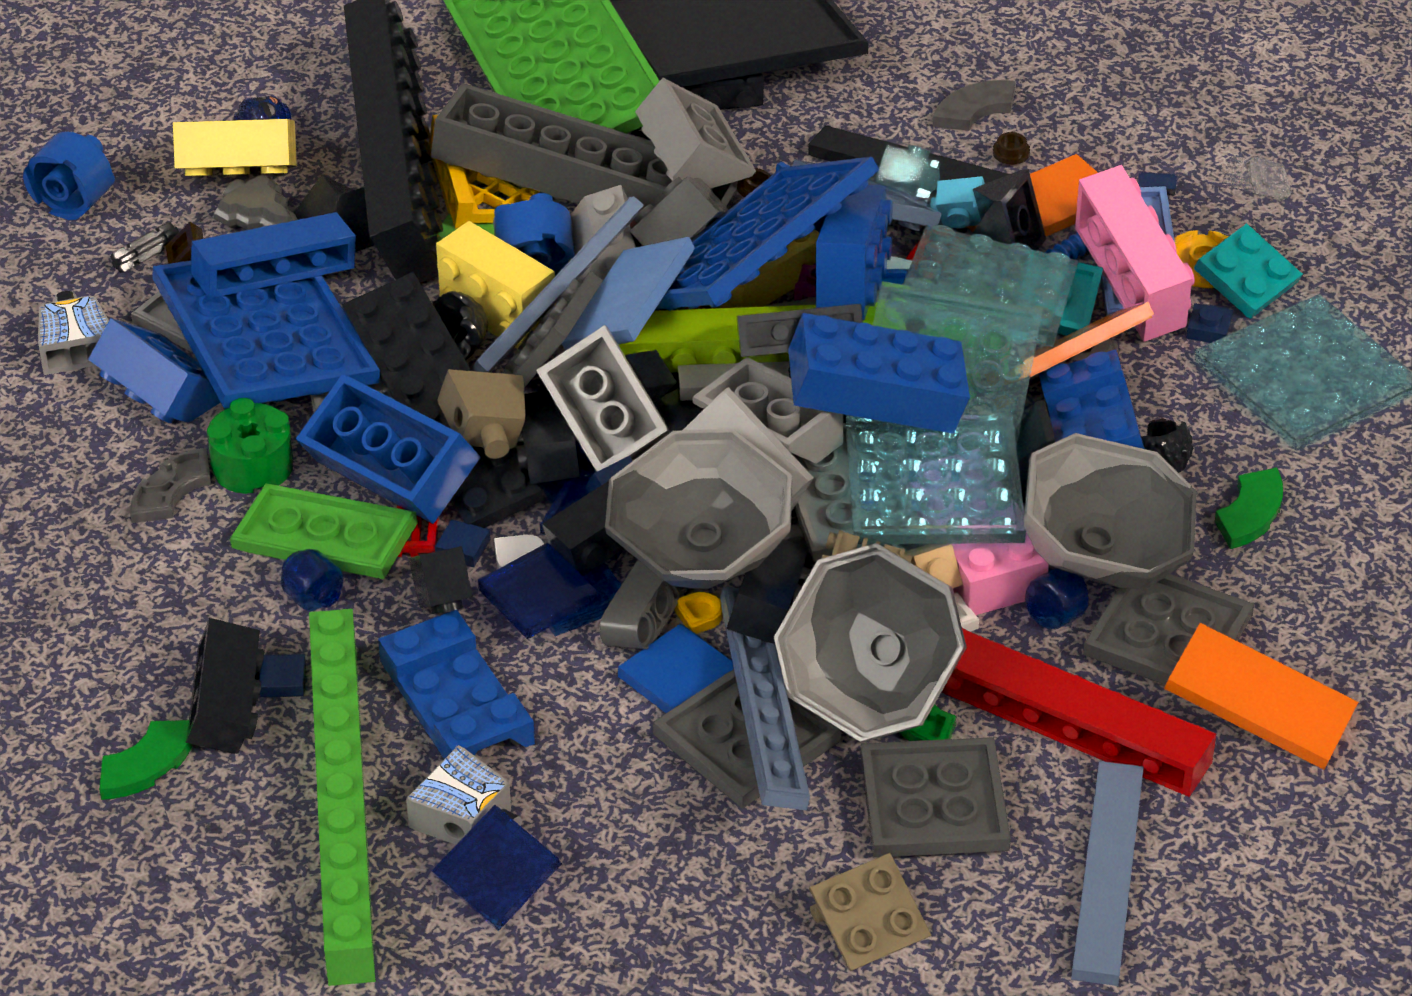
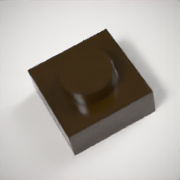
M189 222L165 246L168 264L191 261L192 241L203 239L202 228Z

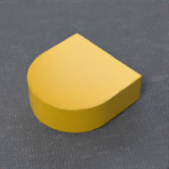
M695 592L678 599V604L674 609L684 626L695 634L715 628L723 618L721 600L708 592Z

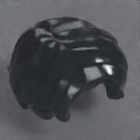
M449 291L438 297L432 304L464 359L467 360L474 354L476 347L485 339L486 332L488 331V319L483 307L471 296L461 292Z
M1164 418L1150 421L1147 427V435L1141 436L1144 448L1158 452L1180 473L1186 468L1194 449L1192 436L1186 422L1181 421L1179 427L1175 421Z

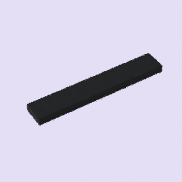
M826 125L808 144V154L810 156L828 161L872 156L879 168L876 174L937 190V181L983 176L986 184L1009 175L1008 173Z

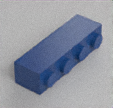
M334 212L192 241L191 275L210 299L354 269L356 235L339 214Z

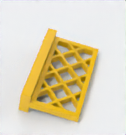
M432 115L431 130L429 137V145L431 149L435 119L438 115ZM435 158L433 160L448 214H451L455 229L468 221L472 223H493L495 209H478L477 206L482 202L496 208L502 204H513L529 200L532 195L540 193V191L531 188L519 189L509 184L508 181L496 177H486L479 172L446 164L444 161ZM478 180L488 186L482 189L472 183ZM499 191L510 198L505 201L493 194Z

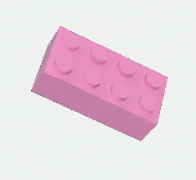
M1122 165L1079 179L1075 229L1097 266L1103 268L1102 274L1106 277L1124 309L1149 302L1154 315H1152V318L1134 326L1143 342L1186 327L1188 310L1191 309V286L1195 282L1192 269L1188 263H1182L1177 255L1173 238L1162 231L1156 211L1151 205L1147 206L1144 202L1136 179L1133 177L1129 178Z
M980 452L902 472V489L930 543L952 544L963 585L953 588V592H958L975 615L1030 600L1028 590L1030 586L1032 588V585L1038 586L1040 597L1046 596L1048 575L1045 573L1048 572L1049 564L1035 550L1024 528V521ZM1043 575V577L1039 581L1031 585L1032 580L1034 581L1036 578Z

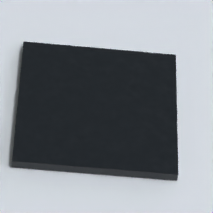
M610 0L659 81L665 78L680 87L868 54V41L833 0Z

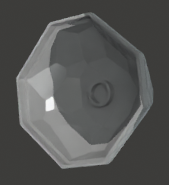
M734 429L672 431L609 479L605 522L606 534L670 585L709 589L759 567L790 532L792 474Z
M1075 433L1031 454L1028 468L1024 528L1035 550L1049 565L1100 584L1129 589H1146L1183 566L1192 558L1195 544L1197 491L1158 452Z
M877 543L817 560L774 636L788 698L860 742H867L922 726L967 648L953 588Z

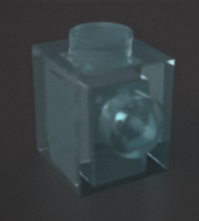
M909 144L907 150L887 145L875 182L914 196L929 198L930 193L936 189L937 181L940 179V171L938 169L941 162L928 158L930 151Z

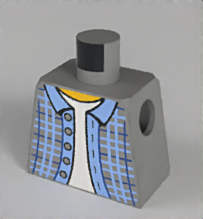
M62 291L54 297V302L46 303L39 307L38 346L44 375L96 366L88 359L109 322L96 297L89 295L77 298L76 294L72 291Z
M459 745L406 798L409 828L470 850L476 849L490 833L511 841L519 832L522 824L521 817L510 812L511 797L508 781Z

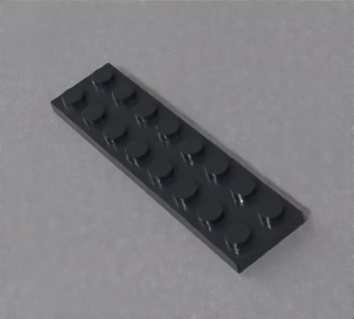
M414 272L342 304L345 315L379 367L380 377L392 399L450 428L437 400L448 369L471 371ZM472 446L481 458L450 502L462 522L486 528L543 501L544 497L538 483L530 484L528 469L520 470L516 446L509 449L505 456L496 459L486 456L484 447Z

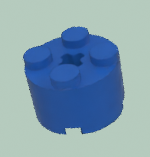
M74 132L55 134L28 161V166L24 168V184L32 199L38 205L43 201L52 208L49 212L51 215L67 220L79 219L115 183L110 163L102 152V143L93 135H86L84 137Z
M534 194L529 200L513 204H502L495 208L493 220L494 236L555 271V276L575 256L570 212L565 206L554 202L550 194Z

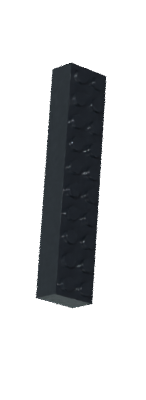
M356 0L343 6L369 235L395 280L414 272L419 282L422 283L438 276L436 243L442 240L439 233L443 232V225L436 212V209L440 207V202L432 186L437 183L434 170L429 163L434 158L431 157V148L426 138L430 137V131L423 115L427 114V108L420 93L424 92V86L417 73L418 70H421V64L414 49L418 48V42L413 30L410 27L405 29L402 24L403 15L396 1Z

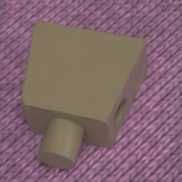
M448 369L437 400L450 428L460 433L471 446L484 447L485 454L489 458L496 459L505 456L509 449L516 446L525 422L523 375Z

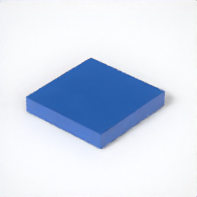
M680 623L648 645V649L641 650L618 666V677L663 712L667 713L733 670L734 667L733 662Z

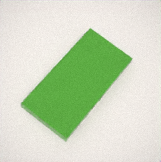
M265 483L231 536L230 542L233 549L385 579L416 527L418 520L414 511Z

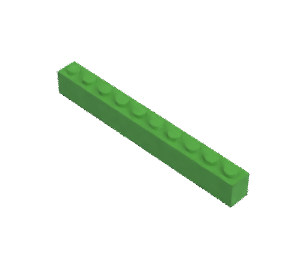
M353 609L309 612L324 953L328 986L376 982Z

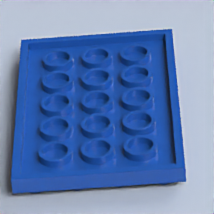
M873 157L779 169L691 240L695 247L693 253L656 309L666 308L668 311L678 307L694 309L703 305H710L711 308L727 302L732 297L731 291L734 288L755 279L760 274L759 268L766 262H772L782 257L788 251L786 247L793 240L801 239L810 234L815 229L814 223L821 217L824 218L837 212L842 207L841 201L848 195L851 196L864 190L869 185L867 180L879 171Z
M191 261L153 266V281L224 409L230 408L231 402L238 398H249L254 403H264L270 401L280 402L288 398L306 395H321L325 392H330L342 374L365 385L378 384L380 382L379 367L365 348L322 275L209 299L191 275Z

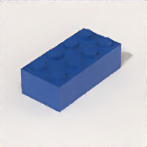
M868 185L861 192L851 196L848 195L841 201L842 207L834 214L825 218L816 241V308L861 304L862 320H865L869 306H875L877 291L881 290L882 275H886L887 260H891L892 237L886 235L887 226L892 221L893 202L892 200H886V186Z
M802 313L788 348L794 406L954 434L970 399L961 341L951 340L946 337L912 333L907 330L873 326L868 323L840 320L825 315L818 316Z
M345 374L340 376L296 437L297 442L318 463L406 510L416 512L417 516L432 524L435 523L481 458L460 433Z

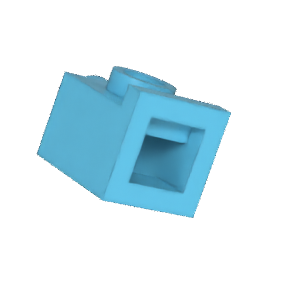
M983 176L937 181L936 197L931 198V208L942 213L940 219L944 229L964 228L980 223L981 219L973 188L985 184Z

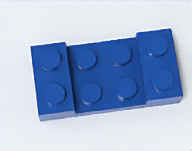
M1116 349L1108 352H1096L1085 359L1069 364H1057L1039 373L1055 442L1077 433L1145 449Z
M458 610L450 611L378 639L381 664L444 759L458 745L475 756L477 751L509 738L524 747L535 744L533 719L515 693L509 695L506 693L476 649V636Z

